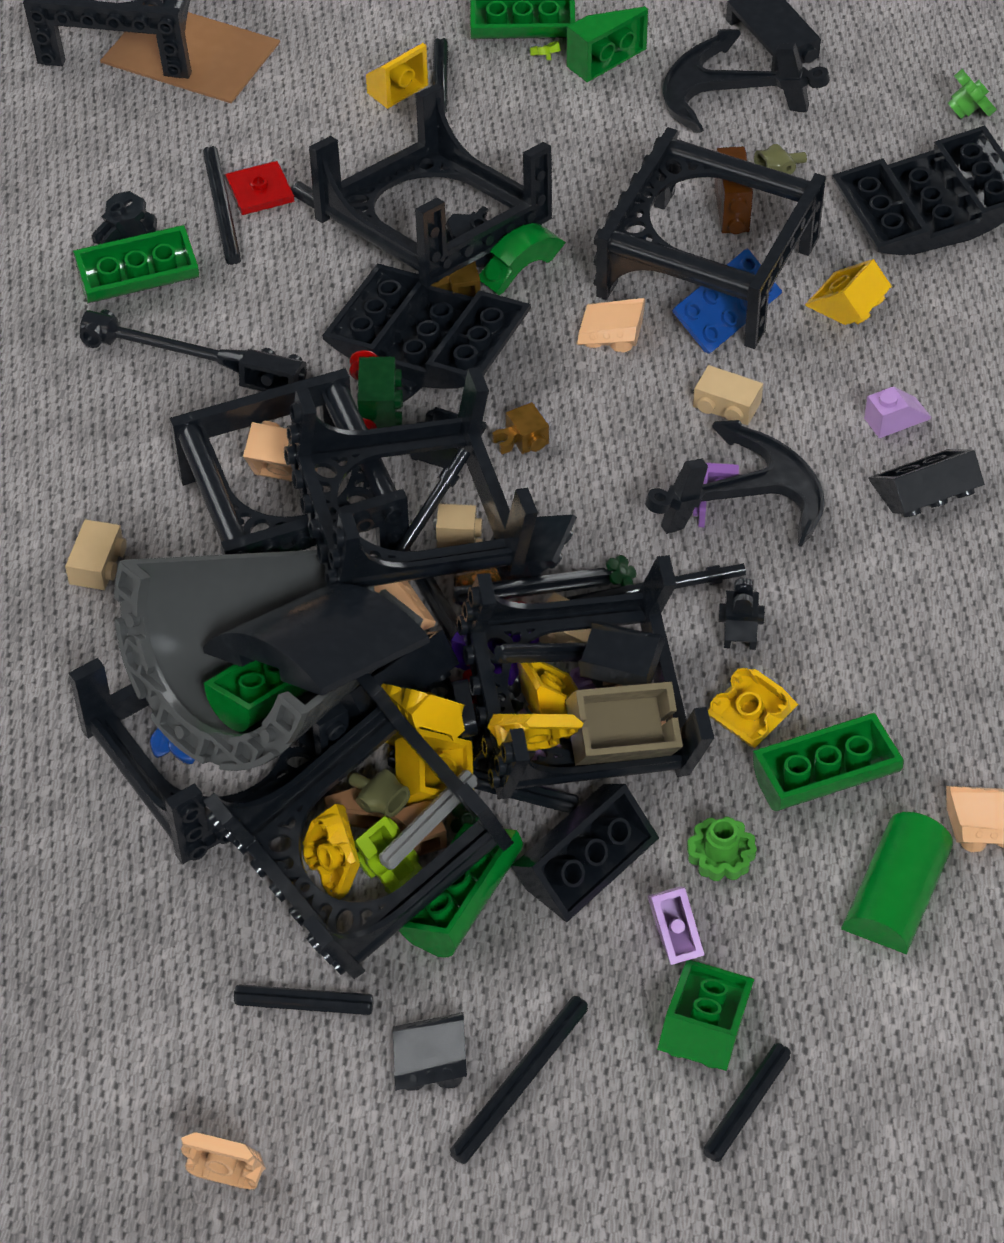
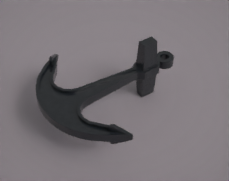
M720 29L717 32V36L691 48L672 65L663 83V97L667 110L675 120L690 128L693 133H701L704 129L695 112L688 105L689 100L695 95L714 90L777 86L783 89L790 111L807 112L809 108L807 85L809 84L812 88L826 86L830 82L828 69L819 66L808 71L803 67L796 43L778 44L776 49L778 71L705 69L703 64L708 59L721 51L723 53L728 52L741 35L738 29Z
M739 420L715 421L712 427L729 445L736 443L758 453L767 463L766 468L703 484L708 468L703 458L685 461L674 485H670L668 492L660 488L651 489L645 501V505L650 511L664 514L661 527L668 534L684 529L694 509L699 507L702 501L763 494H780L793 500L800 508L798 546L802 547L812 536L819 524L825 500L822 486L816 474L795 451L769 435L742 426Z

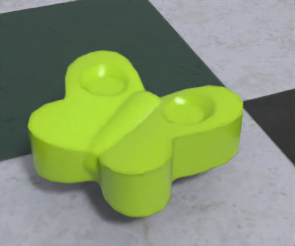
M554 41L544 46L530 47L531 56L546 55V60H552L551 53L561 51L559 41Z

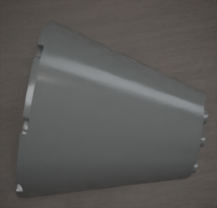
M317 550L126 559L119 561L114 598L120 602L121 617L115 619V627L125 669L138 699L146 698L153 712L150 717L152 721L186 755L202 764L212 762L220 765V770L227 771L249 770L266 764L281 755L359 685L355 679L325 695H319L311 691L304 693L298 698L289 691L278 694L268 716L243 732L230 729L218 718L210 706L205 693L204 682L234 664L205 654L203 650L204 645L212 638L321 587L327 586L325 580L326 568L324 563H319ZM374 586L364 587L374 591ZM386 589L377 593L397 605L421 626L423 619Z

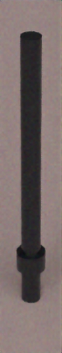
M460 448L448 468H443L437 477L440 479L401 538L394 549L395 551H409L450 487L453 488L459 480L458 474L471 454Z
M742 563L721 568L719 565L706 567L705 571L675 576L677 583L675 589L709 583V585L721 584L725 579L746 576L745 565ZM643 582L565 598L575 600L634 594L639 592Z

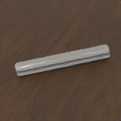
M464 770L457 776L464 784L467 782L472 789L477 786V777L469 770ZM447 787L379 854L380 863L388 870L394 869L460 803Z

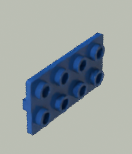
M749 249L742 251L727 264L755 275L761 266ZM775 282L769 291L768 304L782 293V290ZM699 286L674 307L672 312L703 351L710 354L746 324L747 301Z

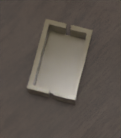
M672 682L575 690L565 700L567 714L575 715L584 723L577 733L571 735L575 766L672 756L683 747L678 717L671 718L661 726V721H665L677 711Z

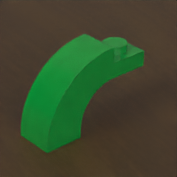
M531 223L520 226L505 235L490 250L494 256L479 274L480 282L497 295H501L523 268L538 260L549 263L566 242L541 224Z

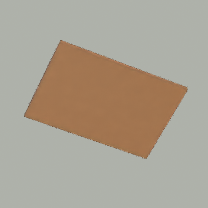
M188 12L185 36L192 70L189 79L163 75L156 34L124 32L100 60V63L232 104L279 45L280 40Z

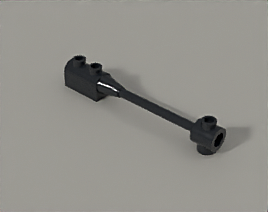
M107 309L102 310L100 313L87 310L80 323L81 341L90 348H97L102 343L111 345L117 338L216 361L218 364L239 373V386L263 392L302 381L306 378L307 364L296 354L283 357L276 355L270 348H263L261 351L254 349L216 350L120 327L118 318Z

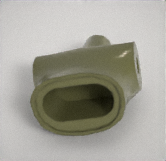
M773 144L766 150H757L754 154L755 164L790 175L795 171L796 164L806 163L807 161L805 152L788 153L779 144Z
M387 769L380 771L371 780L358 773H353L350 776L349 784L361 790L355 800L368 813L376 812L390 818L394 817L405 807L410 798L409 788L399 783L396 776Z

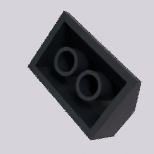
M947 449L868 477L891 512L903 514L904 517L920 514L922 512L921 508L928 505L931 508L945 505L948 503L947 498L957 495V498L970 496L975 493L974 488L985 485L975 450Z

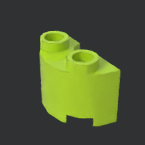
M384 816L354 840L355 847L359 850L357 854L361 869L371 879L377 876L385 886V891L391 894L423 868L418 863L419 856L414 849L392 870H388L380 863L379 854L400 834L397 824L392 819Z

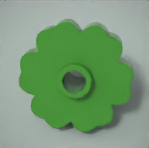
M963 69L954 75L962 87L951 96L953 99L948 104L961 119L966 115L969 117L979 107L988 117L997 110L985 96L989 91L980 80L974 83Z
M730 817L718 820L707 818L703 823L695 826L694 836L690 837L687 841L688 861L693 865H699V874L703 877H709L713 881H720L724 876L730 880H737L741 875L749 872L750 862L756 858L755 836L745 832L744 823L735 821Z

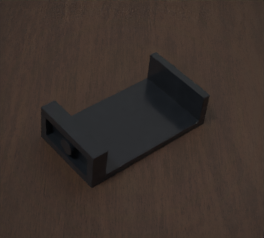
M786 0L727 1L726 21L731 26L742 22L772 55L771 71L779 70L776 53L779 43H796L802 64L811 63L819 58L821 38Z

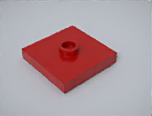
M278 161L225 174L226 182L241 215L295 202L294 194Z

